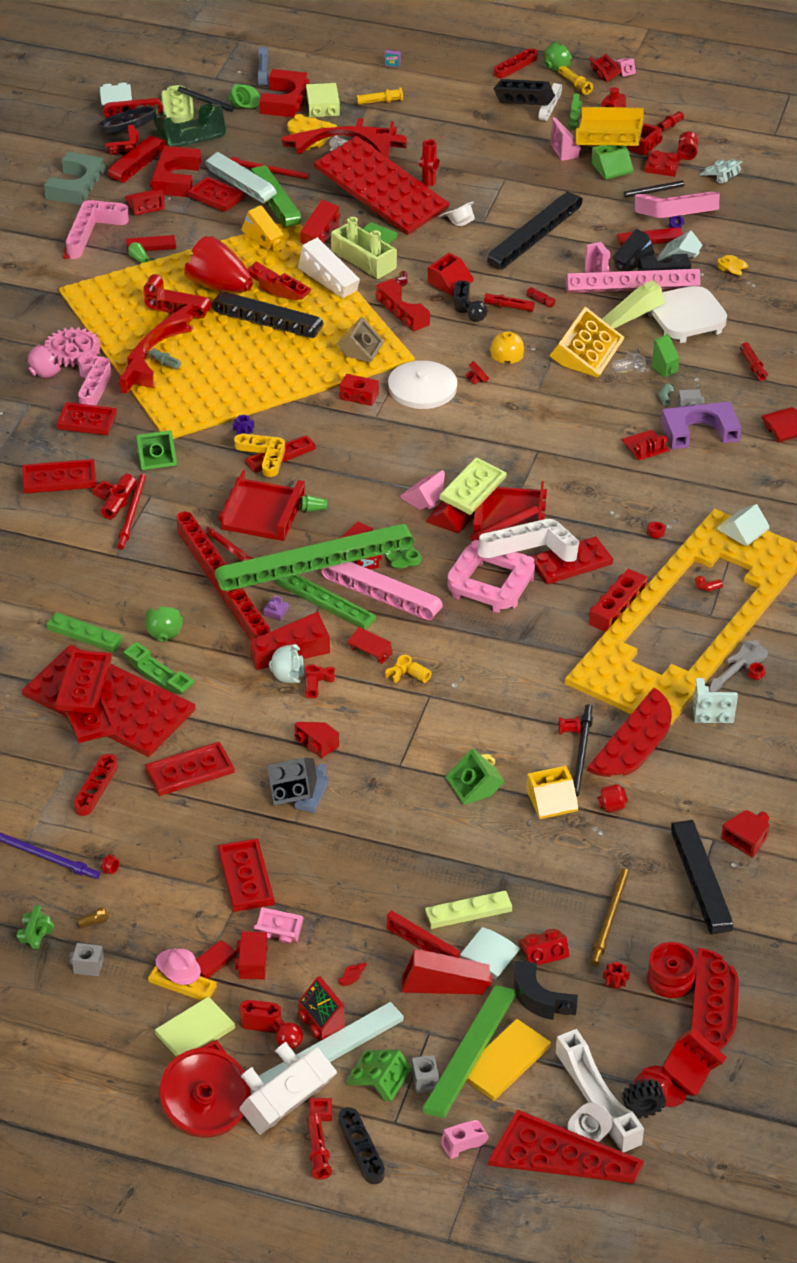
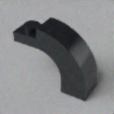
M515 961L514 989L516 997L528 1011L550 1020H554V1013L576 1015L578 995L546 990L537 981V963Z

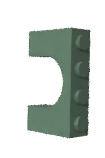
M67 152L62 159L63 173L81 176V178L65 180L50 177L44 185L45 199L81 205L87 199L89 192L93 190L96 182L99 181L100 176L104 174L105 164H103V158Z

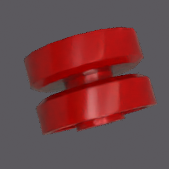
M666 942L656 946L650 953L647 982L650 988L656 994L665 998H679L688 994L694 987L697 967L695 953L688 946L678 942Z

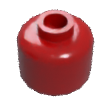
M619 784L602 788L600 790L601 796L597 797L600 808H605L607 813L623 810L626 807V803H629L625 788H621Z

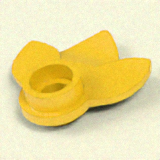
M726 255L717 261V267L720 270L729 271L736 275H742L741 269L749 267L745 261L733 255Z

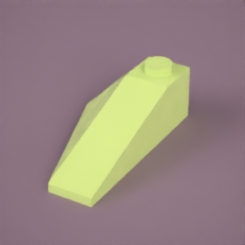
M654 280L645 283L618 304L602 320L614 329L665 304L661 287Z

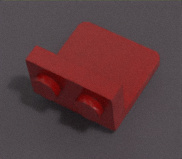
M128 125L129 141L106 143L105 152L109 153V155H117L118 152H124L125 154L130 152L139 142L138 129H135L134 125Z
M692 1028L678 1037L662 1065V1070L690 1095L695 1096L699 1093L710 1071L723 1064L726 1056L703 1037L700 1032Z

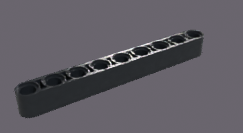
M569 191L565 192L494 248L487 257V263L502 270L575 213L581 207L583 198Z

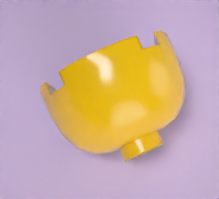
M509 331L497 334L491 343V357L503 364L504 361H510V364L519 362L524 356V344L521 337Z

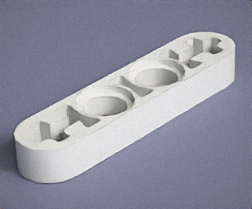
M554 83L552 85L555 97L548 106H541L539 120L547 121L560 98L562 84Z

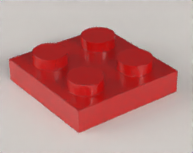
M651 150L645 166V173L676 177L681 155Z

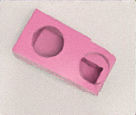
M478 1120L444 1129L441 1145L449 1158L453 1159L459 1156V1152L482 1146L486 1143L489 1136Z

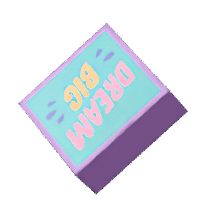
M386 50L385 65L400 67L401 52Z

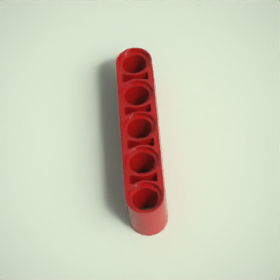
M152 135L114 163L109 168L108 177L125 183L156 159L160 152H163L164 146L167 145L166 141Z

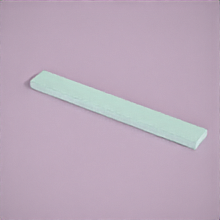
M389 1002L298 1053L296 1056L301 1058L313 1048L318 1047L327 1060L332 1062L403 1021L404 1016L392 1002ZM282 1062L259 1075L264 1083H268L287 1069L288 1066Z

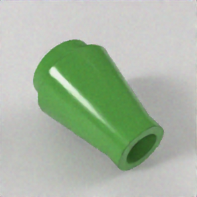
M134 242L128 247L129 256L138 262L150 261L141 244Z
M307 494L301 496L300 510L305 511V513L327 510V499Z

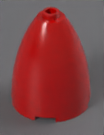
M204 236L191 250L193 254L189 263L187 262L184 268L186 279L218 292L244 293L252 288V277L244 263L227 245L217 238Z

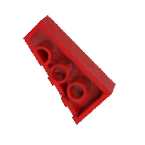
M317 611L251 640V659L256 670L268 668L275 651L286 645H297L300 648L297 651L298 655L302 656L303 659L330 653V636L319 612Z

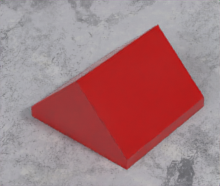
M441 500L427 518L426 523L459 534L475 514V511L470 515Z

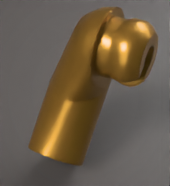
M100 907L96 912L78 918L80 928L104 923L109 917L107 909Z

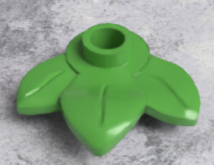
M413 546L398 552L386 553V558L392 562L391 567L398 569L417 566L422 561L420 553Z

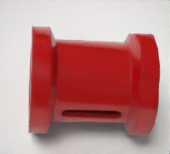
M579 716L570 719L559 717V734L564 732L580 734Z

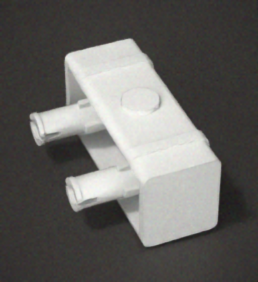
M287 1042L282 1044L275 1052L288 1067L268 1083H264L253 1067L241 1075L253 1093L240 1106V1111L259 1135L274 1127L283 1117L312 1095H316L337 1074L335 1068L318 1047L313 1048L303 1057L298 1058Z

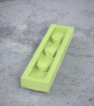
M506 891L425 908V915L431 929L512 912V904Z

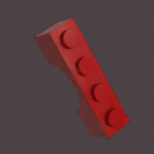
M393 278L376 285V299L413 332L430 325V311L421 303L411 304L402 301V286Z

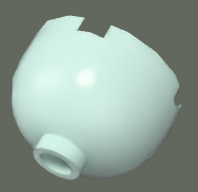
M286 645L278 648L269 662L270 671L273 672L280 682H301L298 678L299 676L303 677L304 663L303 657L298 655L297 651L300 648L297 645Z

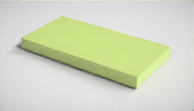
M476 457L440 494L439 499L471 515L506 478L507 473Z

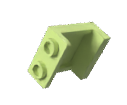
M336 83L306 84L309 117L340 115V102Z

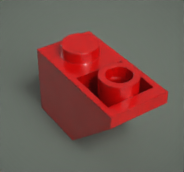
M296 722L294 724L296 740L304 744L321 759L339 747V732L326 722Z

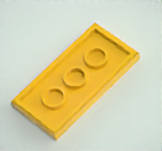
M516 1019L484 1049L466 1082L495 1101L551 1047V1042Z

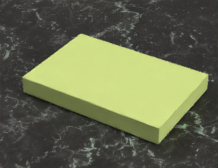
M207 997L155 1029V1035L177 1057L185 1051L200 1048L216 1039L218 1040L234 1030L235 1023L210 997Z

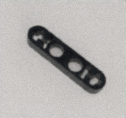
M351 1107L343 1108L338 1115L339 1127L364 1179L370 1184H379L385 1177L383 1162L357 1110ZM345 1117H349V1119H352L353 1126L350 1127V1123L348 1119H345ZM360 1133L363 1135V1138L354 1140L351 1138V1135ZM362 1151L372 1153L368 1158H363L359 1154ZM372 1164L374 1171L378 1172V1174L376 1175L373 1172H371L370 1165Z

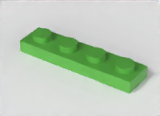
M57 612L47 623V630L112 653L123 642V635Z

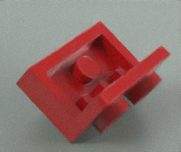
M604 54L597 60L592 56L589 57L591 62L589 65L592 70L596 71L601 79L604 78L607 82L622 72L621 68L607 54Z
M548 929L545 933L538 935L529 934L524 939L518 940L519 948L527 956V962L537 963V966L570 956L567 937L558 929Z

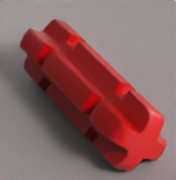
M533 287L527 289L526 295L550 308L555 305V298L549 297V295L539 290L536 291Z

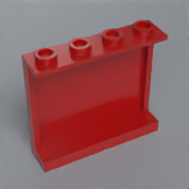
M242 470L240 476L236 478L235 487L230 490L229 499L225 501L224 510L219 513L218 520L221 522V530L285 541L300 508L301 496H305V481L298 480L295 488L245 479V470Z
M541 481V490L497 487L475 510L473 533L532 506H537L539 512L507 528L544 520L545 513L542 511L545 512L546 501L543 500L547 498V489H544V481Z

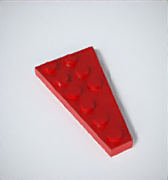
M518 1109L488 1160V1166L635 1183L644 1165V1161Z

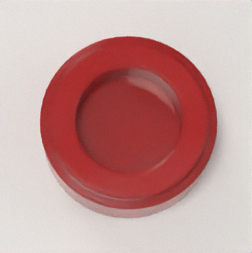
M653 521L648 524L647 534L650 537L661 538L665 535L666 526L663 523Z

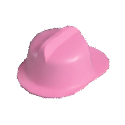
M174 948L163 951L155 960L158 969L171 981L180 985H188L195 982L201 974L200 966L196 962L195 956L187 949Z

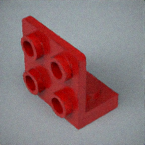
M149 190L125 196V200L134 216L165 209L164 193L162 190Z

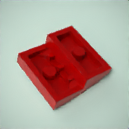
M790 407L762 415L761 418L767 430L773 432L778 443L797 437V410Z

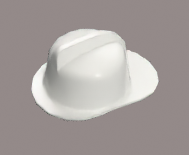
M474 202L467 203L438 217L447 216L454 225L464 226L475 219L471 208Z
M594 1102L582 1105L568 1122V1130L597 1142L612 1128V1118L606 1108Z

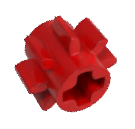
M618 961L607 964L606 970H603V979H606V986L609 985L615 989L622 986L626 987L627 980H630V972L626 971L627 965H623Z

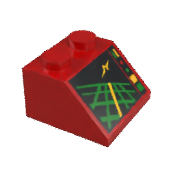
M317 977L299 999L297 1016L301 1023H305L308 1026L312 1037L322 1041L344 1028V1004L322 977Z

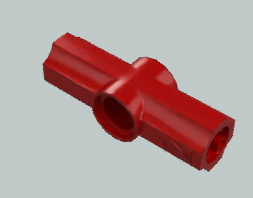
M425 139L422 142V156L419 160V167L422 168V183L428 187L436 184V170L440 163V160L437 158V143L433 139Z
M125 473L117 484L110 488V495L100 510L101 515L105 519L112 520V518L117 516L120 509L127 505V498L136 485V479L131 474Z

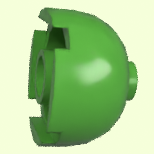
M553 41L544 51V64L553 71L560 70L559 67L561 66L568 68L572 65V62L570 63L572 59L571 54L563 44L561 46L557 44L559 41Z
M159 607L155 611H153V608L146 611L145 628L158 641L166 642L180 633L183 624V614L179 615L177 609Z

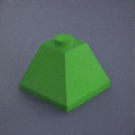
M473 748L445 776L465 805L492 796L505 782L497 769Z

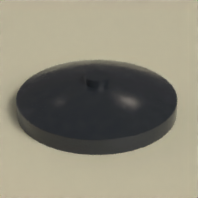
M155 106L130 109L102 120L98 124V128L101 133H121L126 131L128 133V125H134L135 129L156 118L158 110Z

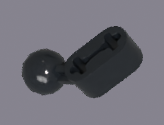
M461 280L456 282L454 287L455 310L459 313L467 312L468 317L472 321L479 322L484 320L488 312L487 306L482 301L476 300L471 302L470 284L468 281Z

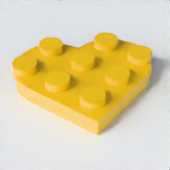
M301 114L295 115V118L291 119L287 124V130L290 132V135L320 128L337 127L336 124L317 120L316 118L304 117ZM330 137L322 139L314 143L310 147L317 146L318 148H320L328 141Z

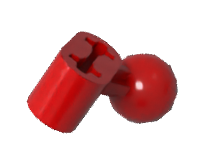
M246 1000L240 1004L241 1027L247 1030L276 1032L275 1039L279 1047L285 1042L288 1043L292 1050L301 1045L303 1032L300 1026L292 1022L285 1023L281 1019V1007L277 1003Z

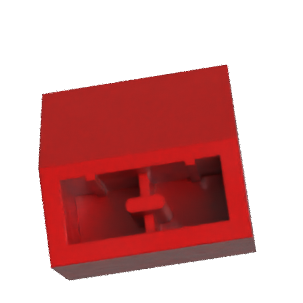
M447 253L428 266L427 283L454 296L456 282L465 280L471 284L474 281L463 260L451 253Z

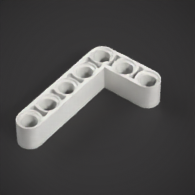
M544 519L481 534L478 555L483 558H492L547 545L562 560L572 562L577 559L579 541L556 520Z

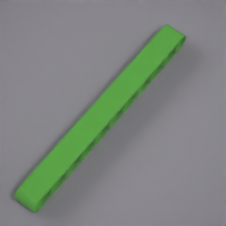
M400 524L224 565L217 568L214 575L220 588L223 591H229L407 549L413 545L414 537L405 524Z

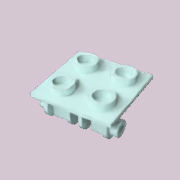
M735 159L728 161L718 160L714 162V165L705 168V171L700 173V176L716 175L717 182L724 184L740 173L741 167L739 164L742 161H735Z

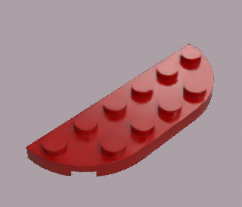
M653 687L587 767L588 772L603 777L620 774L625 776L636 771L665 738L671 726L672 711L670 704L658 689Z
M698 947L691 1029L694 1028L700 1032L711 1044L721 1050L731 1041L736 1030L739 978L735 968L725 962L723 956L714 951Z

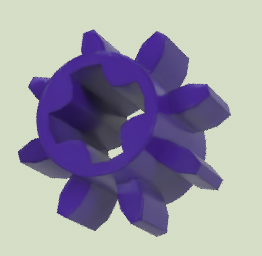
M239 415L237 419H234L233 431H237V435L253 433L254 420L250 421L249 416Z

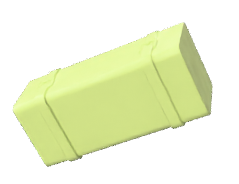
M349 217L347 224L332 231L331 251L337 254L338 257L367 272L368 275L379 279L396 269L397 249L380 240V231L366 232L357 226L358 219L356 217Z

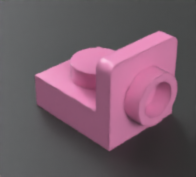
M623 58L614 61L622 70L621 76L624 77L636 73L634 59Z

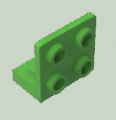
M366 1050L345 1082L347 1085H374L384 1101H392L412 1068L400 1050Z

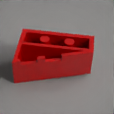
M321 200L300 231V243L306 244L316 238L325 243L331 237L332 231L339 228L341 216L339 206Z

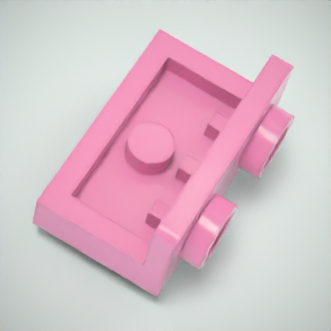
M602 242L586 245L584 269L586 273L609 272L608 260L610 259V252Z
M262 907L258 923L254 925L253 929L255 932H267V939L274 937L278 938V941L291 944V941L298 942L304 918L301 915Z

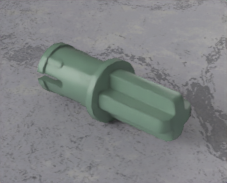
M153 348L149 353L150 359L160 362L163 366L167 365L176 370L181 366V362L171 357L167 352L163 353Z

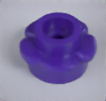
M681 215L669 217V226L671 228H682L684 218Z

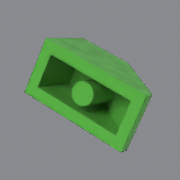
M666 334L654 340L652 368L664 377L678 372L679 356L670 336Z

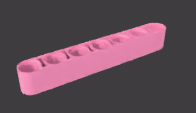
M352 562L322 568L321 571L322 575L329 581L425 620H432L443 607L442 601L434 595Z

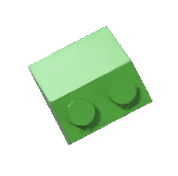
M172 430L135 436L137 454L142 471L177 466Z

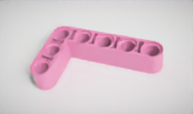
M705 192L669 198L637 194L635 195V212L656 218H665L719 210L720 193Z
M94 200L83 202L66 239L67 254L70 258L77 259L81 257L95 223L127 224L129 222L128 206L122 203Z

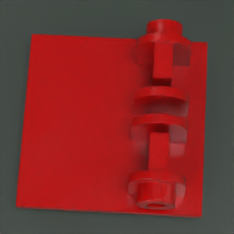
M653 430L622 439V442L639 461L670 451L666 446L668 442L667 437L663 435L658 437Z

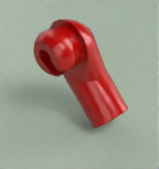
M704 576L695 577V586L698 589L710 592L723 588L721 579L706 582Z

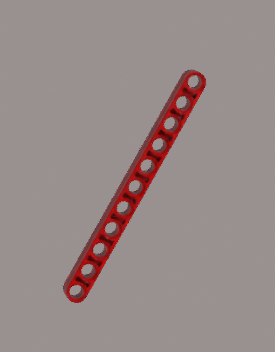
M188 511L178 513L176 516L178 534L250 641L271 632L270 627L243 588L223 591L220 588L214 573L217 568L227 564L194 516Z

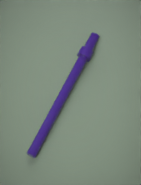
M0 833V842L69 868L78 875H86L94 879H98L100 876L99 871L87 867L85 863L71 861Z

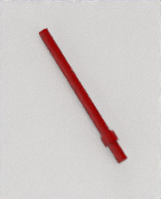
M237 157L229 158L242 167L255 168L265 166L264 164L239 160ZM266 165L272 173L307 180L310 178L309 173Z
M144 474L139 475L123 529L120 530L118 535L119 542L117 548L120 550L124 549L126 541L130 538V528L146 480Z

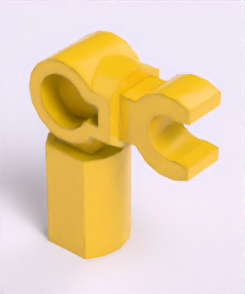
M409 655L399 656L394 667L388 668L385 671L387 679L394 675V683H397L400 680V676L405 673H409L411 676L426 683L432 674L427 668L416 662L413 663Z

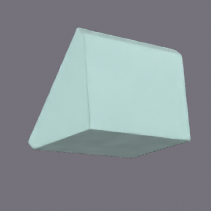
M755 504L740 509L719 525L717 530L748 546L765 533L770 526L758 505Z

